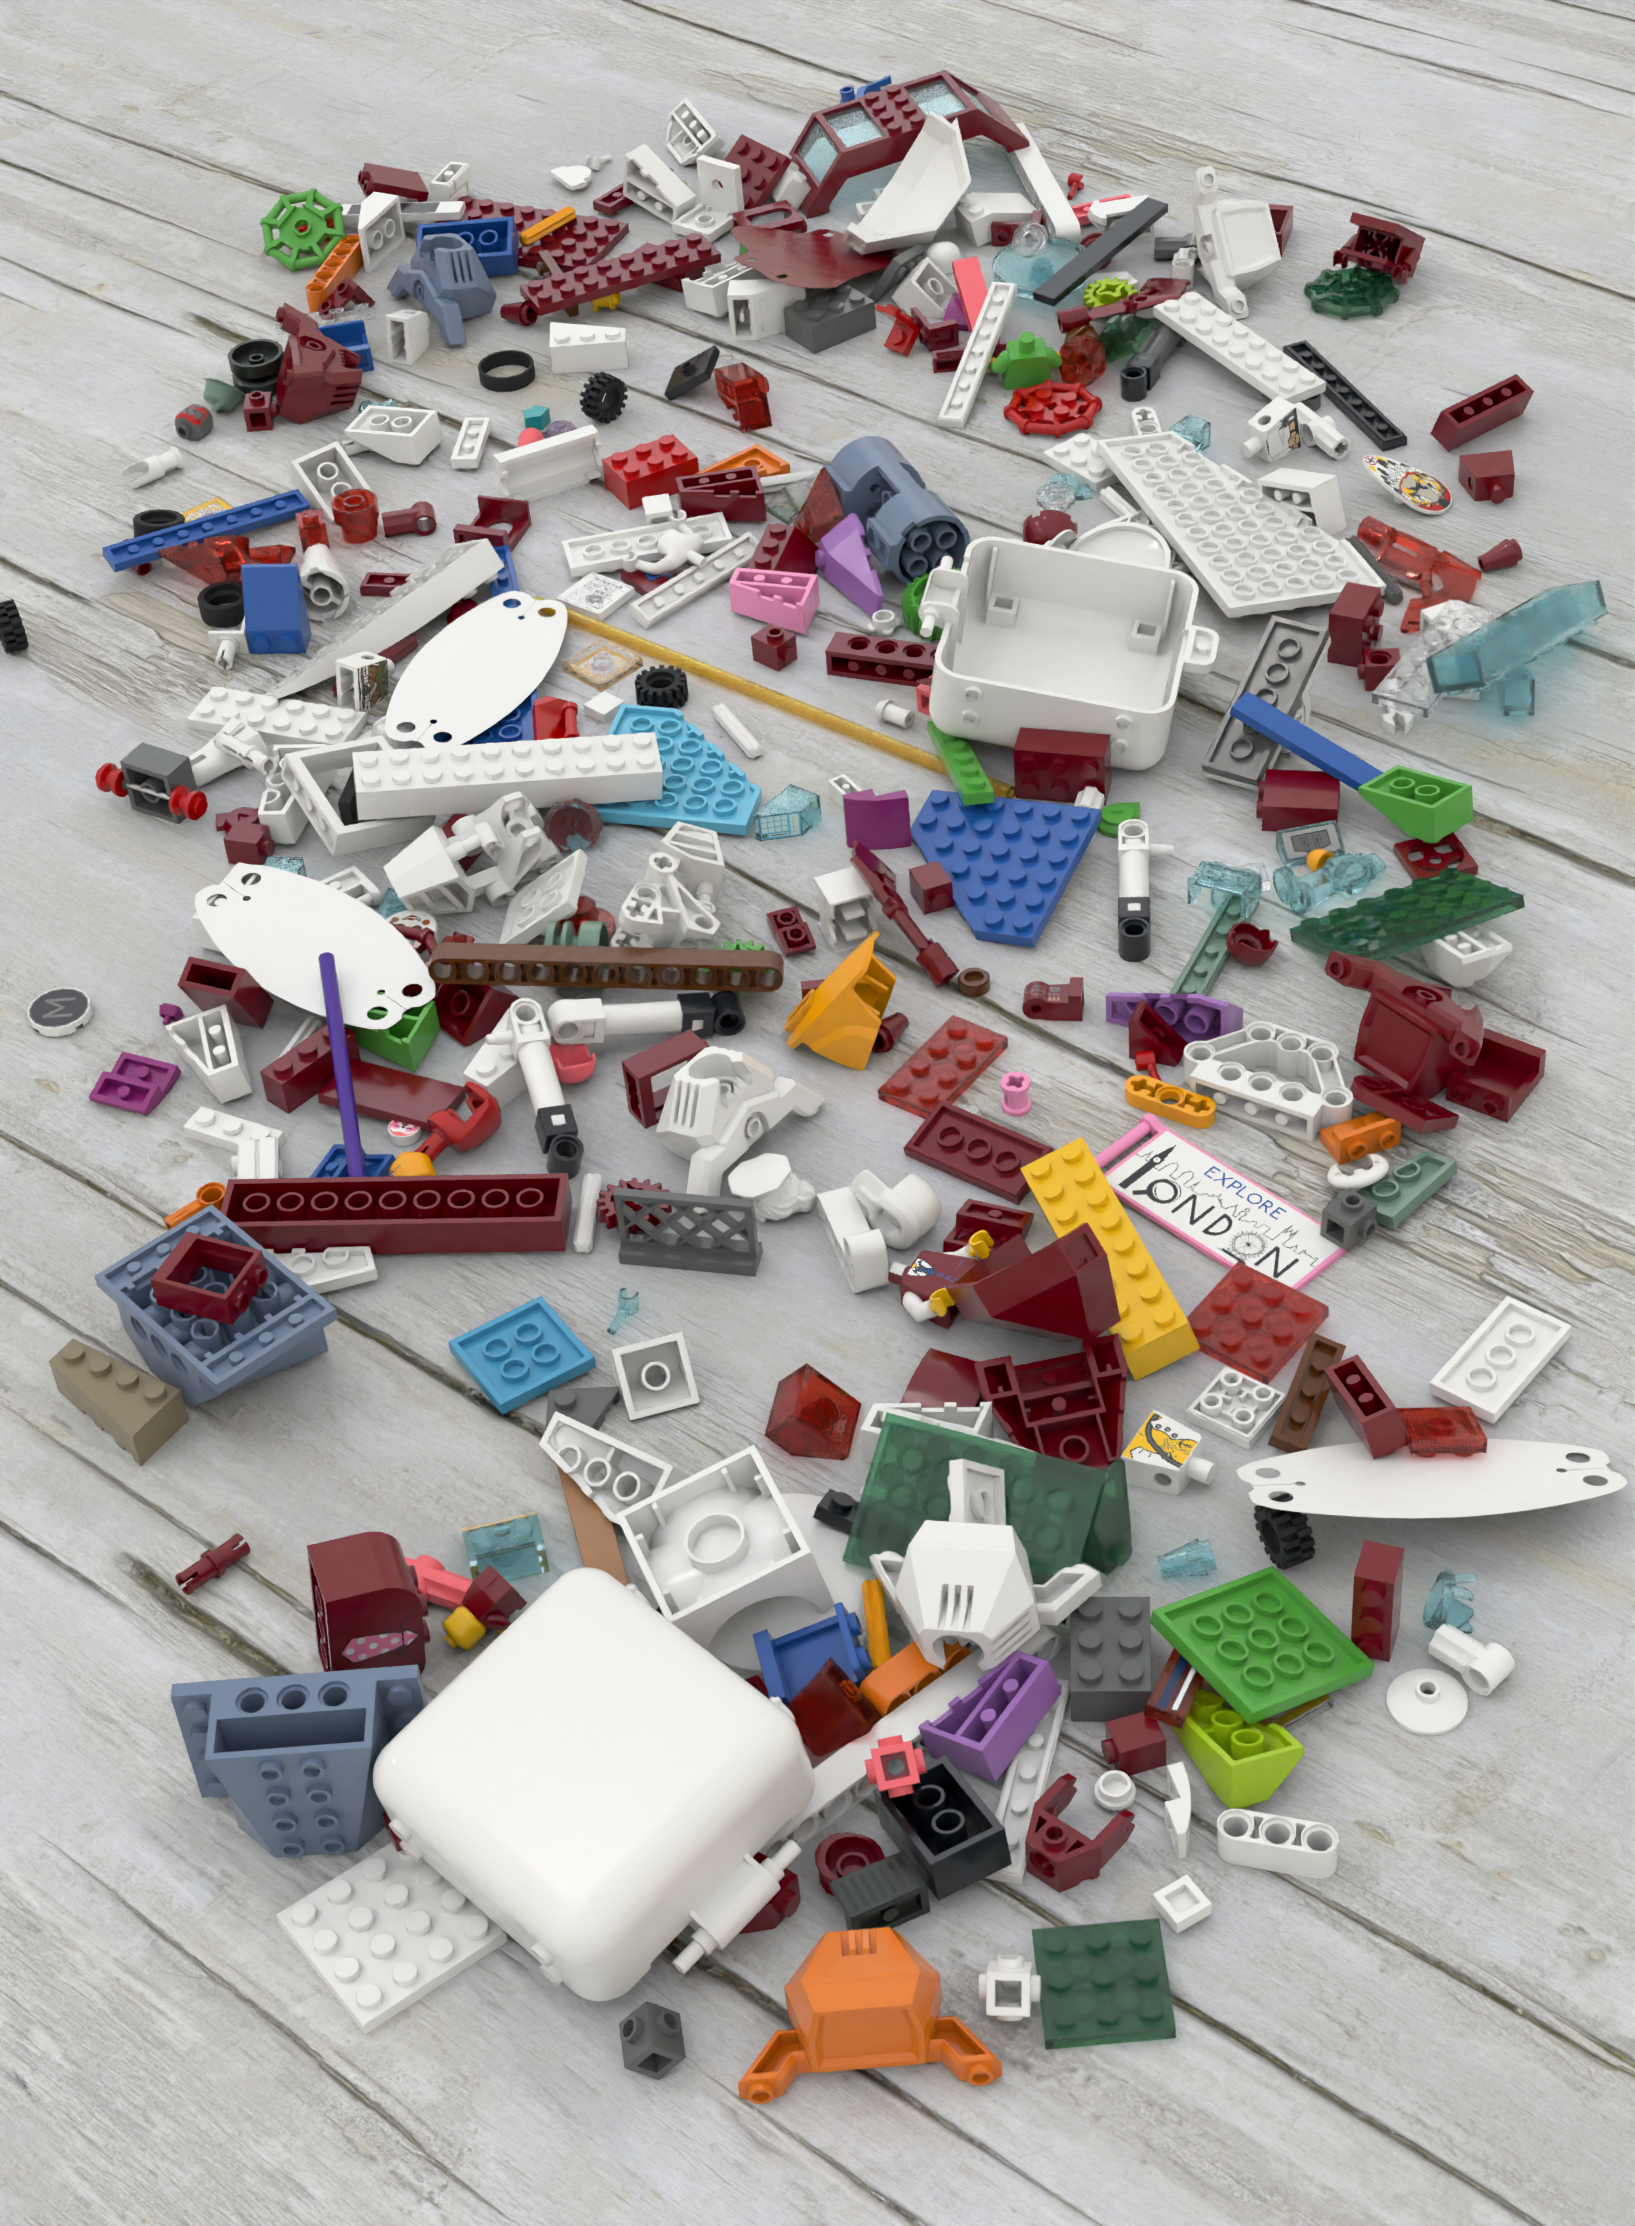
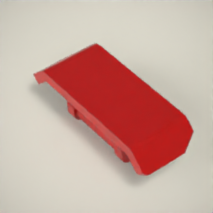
M551 696L535 700L532 709L534 740L580 737L576 718L578 705L574 702Z

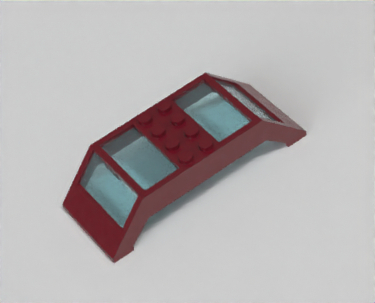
M943 70L900 85H890L884 90L869 92L863 97L812 113L789 155L792 156L791 161L799 166L798 171L807 177L806 182L811 187L799 206L806 218L809 219L830 212L829 205L848 178L903 161L921 132L931 110L936 114L942 115L951 124L957 117L962 141L983 135L1004 146L1006 152L1010 153L1030 146L1029 140L995 100L947 70Z

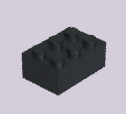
M946 1755L925 1765L927 1773L919 1774L920 1784L912 1785L914 1791L912 1794L889 1798L888 1790L879 1792L878 1788L873 1790L881 1826L899 1850L907 1852L928 1888L938 1901L1012 1864L1005 1828Z

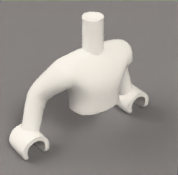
M679 510V519L673 516L670 517L673 529L667 531L657 543V551L665 557L656 563L639 560L637 552L630 550V559L621 558L623 569L626 572L640 570L650 574H662L678 568L687 561L703 568L707 564V558L697 552L702 548L704 541L701 535L694 533L688 526L686 512Z

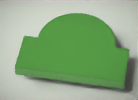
M1122 802L1105 807L1101 812L1103 819L1097 828L1098 832L1109 838H1117L1118 841L1119 824L1129 819L1140 820V802Z

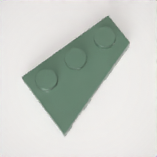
M1426 1151L1393 1167V1174L1356 1192L1377 1204L1376 1221L1378 1223L1395 1229L1457 1173L1456 1161Z

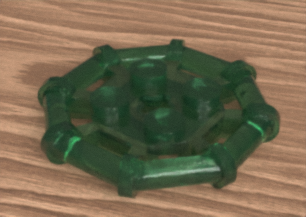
M1357 265L1354 268L1339 270L1327 268L1322 270L1321 275L1313 282L1306 283L1303 290L1311 302L1313 311L1342 317V320L1347 321L1348 318L1380 316L1387 306L1397 302L1400 297L1399 290L1394 287L1391 281V275L1367 270Z

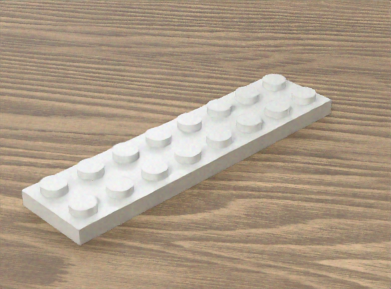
M1195 291L1187 292L1180 299L1166 300L1164 303L1153 306L1154 317L1272 400L1280 396L1295 404L1321 394L1326 390L1325 381Z

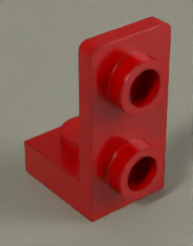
M877 304L875 309L895 322L884 346L889 350L908 357L921 328L913 323L914 318L901 313V309L891 304H887L886 307Z

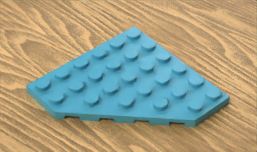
M621 704L607 735L655 732L663 771L662 799L590 804L598 812L601 822L673 828L679 821L716 831L717 833L747 835L762 800L761 789L755 783L751 784L746 779V774L734 763L730 764L725 759V754L714 743L709 744L704 739V734L693 723L688 724L678 709Z

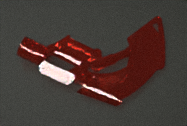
M1372 516L1365 517L1359 525L1357 537L1379 549L1376 559L1379 563L1381 562L1405 574V577L1420 581L1422 598L1410 599L1400 626L1402 633L1420 631V612L1423 609L1450 600L1463 611L1466 609L1475 592L1477 579L1481 580L1480 570L1448 551L1440 552L1437 547L1405 532L1397 531L1394 527ZM1394 543H1397L1417 553V557H1414L1392 545ZM1432 571L1440 577L1443 583V588L1432 593L1431 589L1433 586Z

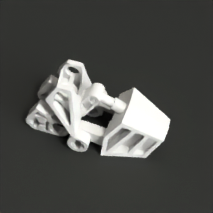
M521 791L502 796L490 808L477 816L469 815L456 821L451 827L455 835L447 839L441 828L432 825L383 868L399 899L409 911L418 910L431 915L472 912L474 898L484 893L491 906H503L509 903L511 897L516 894L514 889L516 885L538 878L564 859L557 846L551 839L548 840L546 834L542 831L545 824L538 810L531 802H528ZM485 851L494 862L497 861L498 863L497 866L467 877L458 860L465 856H474Z
M679 821L673 826L660 842L657 853L650 856L642 882L634 886L624 901L618 917L620 927L612 937L609 947H623L626 944L629 945L628 947L703 949L697 940L713 939L721 924L713 916L716 909L713 903L721 889L725 869L716 831Z

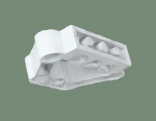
M1255 1021L1248 1024L1244 1029L1208 1041H1194L1184 1048L1183 1071L1185 1082L1190 1085V1091L1211 1098L1216 1104V1110L1311 1142L1315 1140L1320 1130L1353 1118V1093L1345 1087L1341 1075L1338 1047L1329 1041L1270 1022ZM1271 1066L1276 1068L1278 1073L1283 1076L1304 1077L1312 1085L1314 1093L1308 1091L1301 1083H1283L1277 1081L1274 1075L1270 1073H1253L1247 1070L1255 1067Z

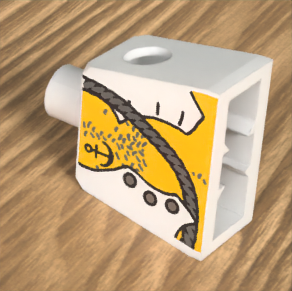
M1154 1409L1120 1456L1122 1483L1174 1496L1180 1495L1191 1479L1209 1485L1215 1476L1217 1468L1215 1463L1203 1459V1438L1200 1434Z

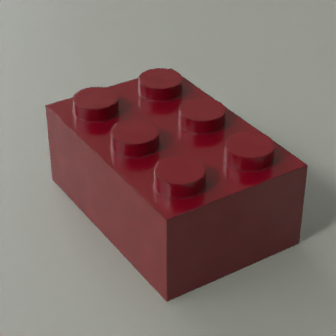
M1020 727L1013 749L1015 798L1075 803L1078 792L1083 791L1087 786L1096 787L1100 793L1104 794V806L1106 805L1112 784L1111 735Z

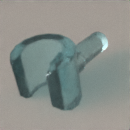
M626 1288L618 1291V1311L607 1329L609 1334L615 1335L627 1315H634L639 1311V1292H636L633 1297L627 1298Z

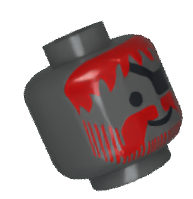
M198 404L189 405L176 415V432L182 439L191 441L201 440L212 431L213 417L211 412L206 407Z

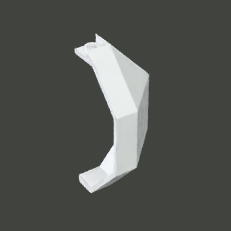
M932 110L930 111L921 132L896 173L862 221L857 225L853 222L850 223L841 240L843 243L864 255L917 245L918 243L932 242L965 195L972 181L957 117L951 124L942 115L936 114Z

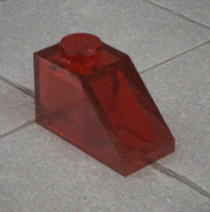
M308 509L301 513H296L303 554L308 547L319 543L326 545L330 549L322 509Z

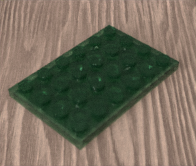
M1446 868L1439 872V876L1415 879L1411 882L1412 885L1404 888L1388 889L1384 891V895L1376 898L1360 899L1356 902V905L1349 908L1332 909L1328 912L1329 915L1305 919L1300 922L1301 925L1289 930L1293 942L1329 957L1330 952L1338 951L1380 961L1524 908V897L1522 894L1509 890L1508 887L1498 886L1491 881L1477 878L1473 874L1458 871L1457 868Z
M886 1412L842 1561L872 1570L869 1556L873 1554L892 1551L905 1558L910 1542L925 1520L949 1522V1515L951 1513L950 1491L947 1484L948 1475L950 1474L949 1461L965 1459L1004 1470L1006 1525L1014 1528L1027 1552L1033 1584L1043 1585L1065 1567L1072 1568L1076 1564H1083L1108 1477L1106 1471ZM1067 1617L1060 1624L1065 1625Z

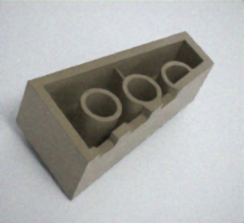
M72 1339L49 1361L58 1391L83 1414L87 1413L94 1420L98 1428L102 1431L106 1430L121 1449L128 1450L140 1466L155 1454L189 1420L180 1389L75 1339Z

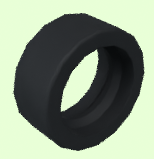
M157 509L141 512L133 518L134 538L185 523V518L183 514L172 510Z
M221 581L205 587L199 593L197 601L202 621L207 625L230 627L243 622L244 602L242 583ZM224 603H231V604H227V605H223V606H218V605L224 604Z

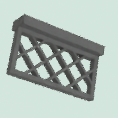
M616 1187L613 1195L621 1241L618 1253L620 1264L756 1276L763 1249L762 1242H758L753 1200ZM625 1201L637 1202L643 1208L635 1212L625 1204ZM661 1204L671 1205L677 1211L670 1216L658 1206ZM695 1207L705 1208L711 1215L704 1219L692 1209ZM727 1212H745V1218L738 1222ZM651 1213L662 1222L655 1227L643 1217ZM685 1216L696 1225L689 1230L677 1220ZM719 1219L730 1229L723 1233L713 1226L712 1223ZM636 1224L644 1231H637L636 1234H631L629 1227ZM670 1227L677 1234L663 1233L662 1231ZM703 1230L711 1237H701L696 1234ZM735 1234H739L747 1241L733 1240L730 1238Z

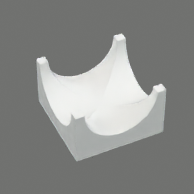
M755 1445L615 1514L664 1617L706 1650H708L715 1633L729 1618L745 1607L761 1600L778 1596H796L814 1603L821 1613L834 1607L833 1599L812 1552Z

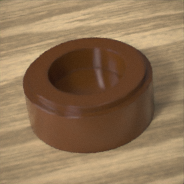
M968 968L958 975L959 992L967 997L985 995L990 990L989 973L981 968Z

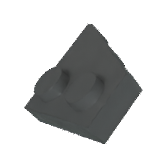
M619 1387L549 1390L546 1429L555 1411L595 1430H599L605 1421V1412L610 1405H617L620 1401Z

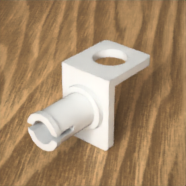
M245 615L240 631H208L207 636L212 652L217 654L215 665L219 669H225L226 661V669H231L235 654H250L245 628Z

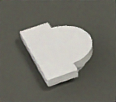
M561 166L550 170V175L571 191L586 187L589 183L588 181L592 178L591 170L585 166Z

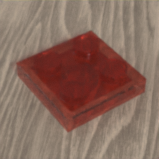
M1470 1407L1397 1408L1409 1443L1407 1447L1411 1454H1416L1420 1457H1433L1436 1454L1453 1453L1457 1456L1468 1457L1474 1453H1487L1488 1439Z

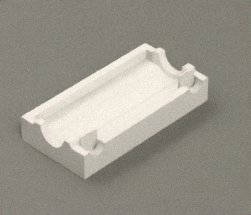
M588 425L495 454L494 462L500 498L531 502L588 484L590 480L595 478L604 479L603 464L599 455V449L602 446L597 429L593 425Z

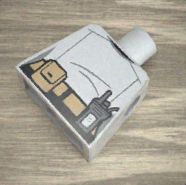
M1277 396L1248 421L1249 439L1240 445L1241 452L1246 458L1256 455L1266 462H1273L1302 448L1297 406Z

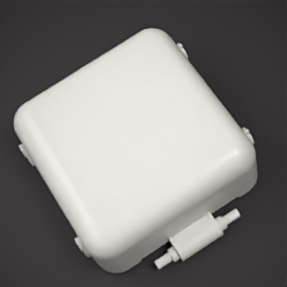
M982 537L972 541L966 548L961 571L951 569L953 559L950 556L942 558L940 566L933 569L929 574L918 610L919 618L922 621L920 634L923 637H930L934 626L943 629L940 643H938L935 653L929 700L930 716L939 730L950 736L1014 748L1020 727L1111 735V767L1140 771L1148 769L1160 761L1168 743L1182 672L1194 674L1210 673L1214 668L1219 644V635L1214 630L1192 625L1199 593L1198 585L1193 578L1181 571L1158 565H1146L1001 537Z
M583 1567L568 1571L558 1578L381 1750L373 1768V1786L378 1799L391 1820L389 1827L402 1840L399 1843L400 1846L413 1860L424 1859L542 1963L540 1970L553 1984L558 1986L563 1982L573 1992L587 2000L607 2001L622 1996L634 1987L651 1969L650 1963L688 1924L695 1931L690 1937L692 1942L672 1962L682 1974H685L703 1954L708 1956L715 1948L722 1951L781 1889L778 1882L785 1876L783 1871L802 1852L801 1848L790 1839L771 1859L767 1857L761 1864L752 1857L789 1819L793 1821L805 1809L814 1793L815 1776L799 1729L794 1722L795 1718L778 1696L776 1698L770 1697V1699L764 1696L653 1609L634 1584L624 1586L605 1571Z

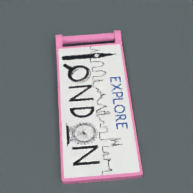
M1147 1113L1139 1119V1124L1094 1157L1100 1169H1102L1146 1135H1155L1104 1174L1117 1198L1280 1303H1285L1347 1252L1320 1235V1222L1162 1125L1154 1114Z

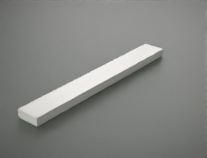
M992 282L937 418L938 426L964 429L1017 294V284Z

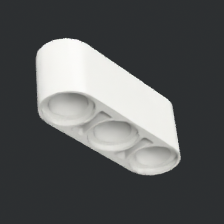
M1244 1809L1226 1810L1217 1819V1853L1227 1863L1313 1879L1330 1877L1337 1869L1339 1839L1336 1830L1330 1825Z

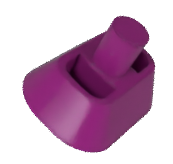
M168 1003L159 1005V1015L164 1018L162 1023L164 1025H168L171 1020L178 1021L184 1016L183 1010L177 1005Z

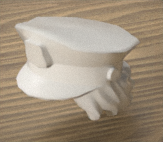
M765 1153L756 1158L741 1162L728 1175V1186L731 1189V1193L741 1197V1199L753 1200L755 1217L763 1223L768 1219L778 1221L780 1218H786L792 1213L800 1211L808 1212L816 1206V1193L813 1185L809 1184L806 1180H800L795 1174L791 1173L787 1156Z

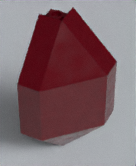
M1087 1222L1080 1224L1058 1240L1033 1254L1021 1235L1017 1234L992 1250L987 1258H979L946 1288L965 1320L1058 1342L1091 1341L1121 1321L1107 1253Z

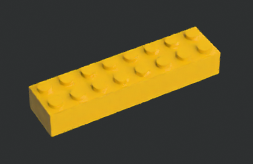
M1083 1137L1020 1168L1057 1240L1080 1224L1087 1222L1107 1253L1121 1319L1120 1322L1107 1331L1109 1335L1118 1333L1128 1369L1135 1382L1200 1349L1186 1316Z

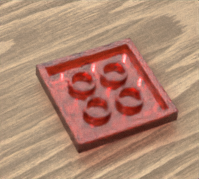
M1238 1261L1189 1314L1187 1320L1200 1346L1199 1351L1268 1385L1309 1339L1311 1333L1315 1332L1329 1316V1306Z

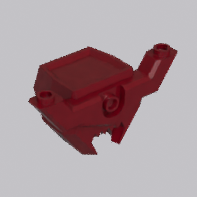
M284 303L283 307H278L275 321L280 323V329L290 334L276 383L279 415L301 425L351 409L362 381L363 369H356L361 356L329 337H324L318 329V323L311 317L287 303Z
M1338 951L1330 952L1324 968L1326 975L1343 986L1371 993L1359 1025L1353 1058L1355 1062L1389 1082L1393 1087L1400 1088L1407 1096L1415 1094L1426 1099H1432L1446 1088L1447 1076L1451 1071L1463 1075L1470 1066L1475 1065L1482 1048L1484 1036L1483 1018L1478 1005L1474 1006L1471 1010L1461 1009V1005H1457L1451 1000L1452 989L1421 982L1403 973H1398L1381 961Z

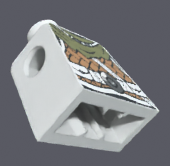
M363 651L335 660L339 708H350L368 713L388 696L389 676L395 673V665L390 659Z

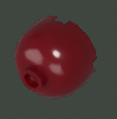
M1058 510L1040 511V516L1032 518L1031 514L1023 522L1022 540L1023 542L1044 545L1064 530L1070 529L1077 534L1078 524L1076 522L1074 524L1071 521V516Z

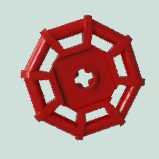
M1045 379V382L1025 389L1017 388L1013 392V398L1009 405L1004 407L1003 414L1005 419L1012 421L1019 428L1020 433L1024 435L1030 433L1054 436L1056 439L1061 438V435L1079 429L1087 430L1092 427L1093 419L1097 412L1102 409L1103 405L1101 399L1093 396L1083 383L1068 384L1051 382V379Z

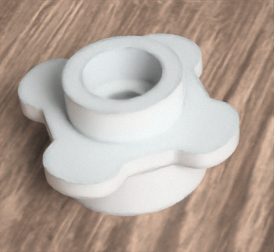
M879 610L873 613L872 623H869L867 628L869 631H876L880 635H890L894 632L893 629L901 624V620L895 617V614L890 610Z

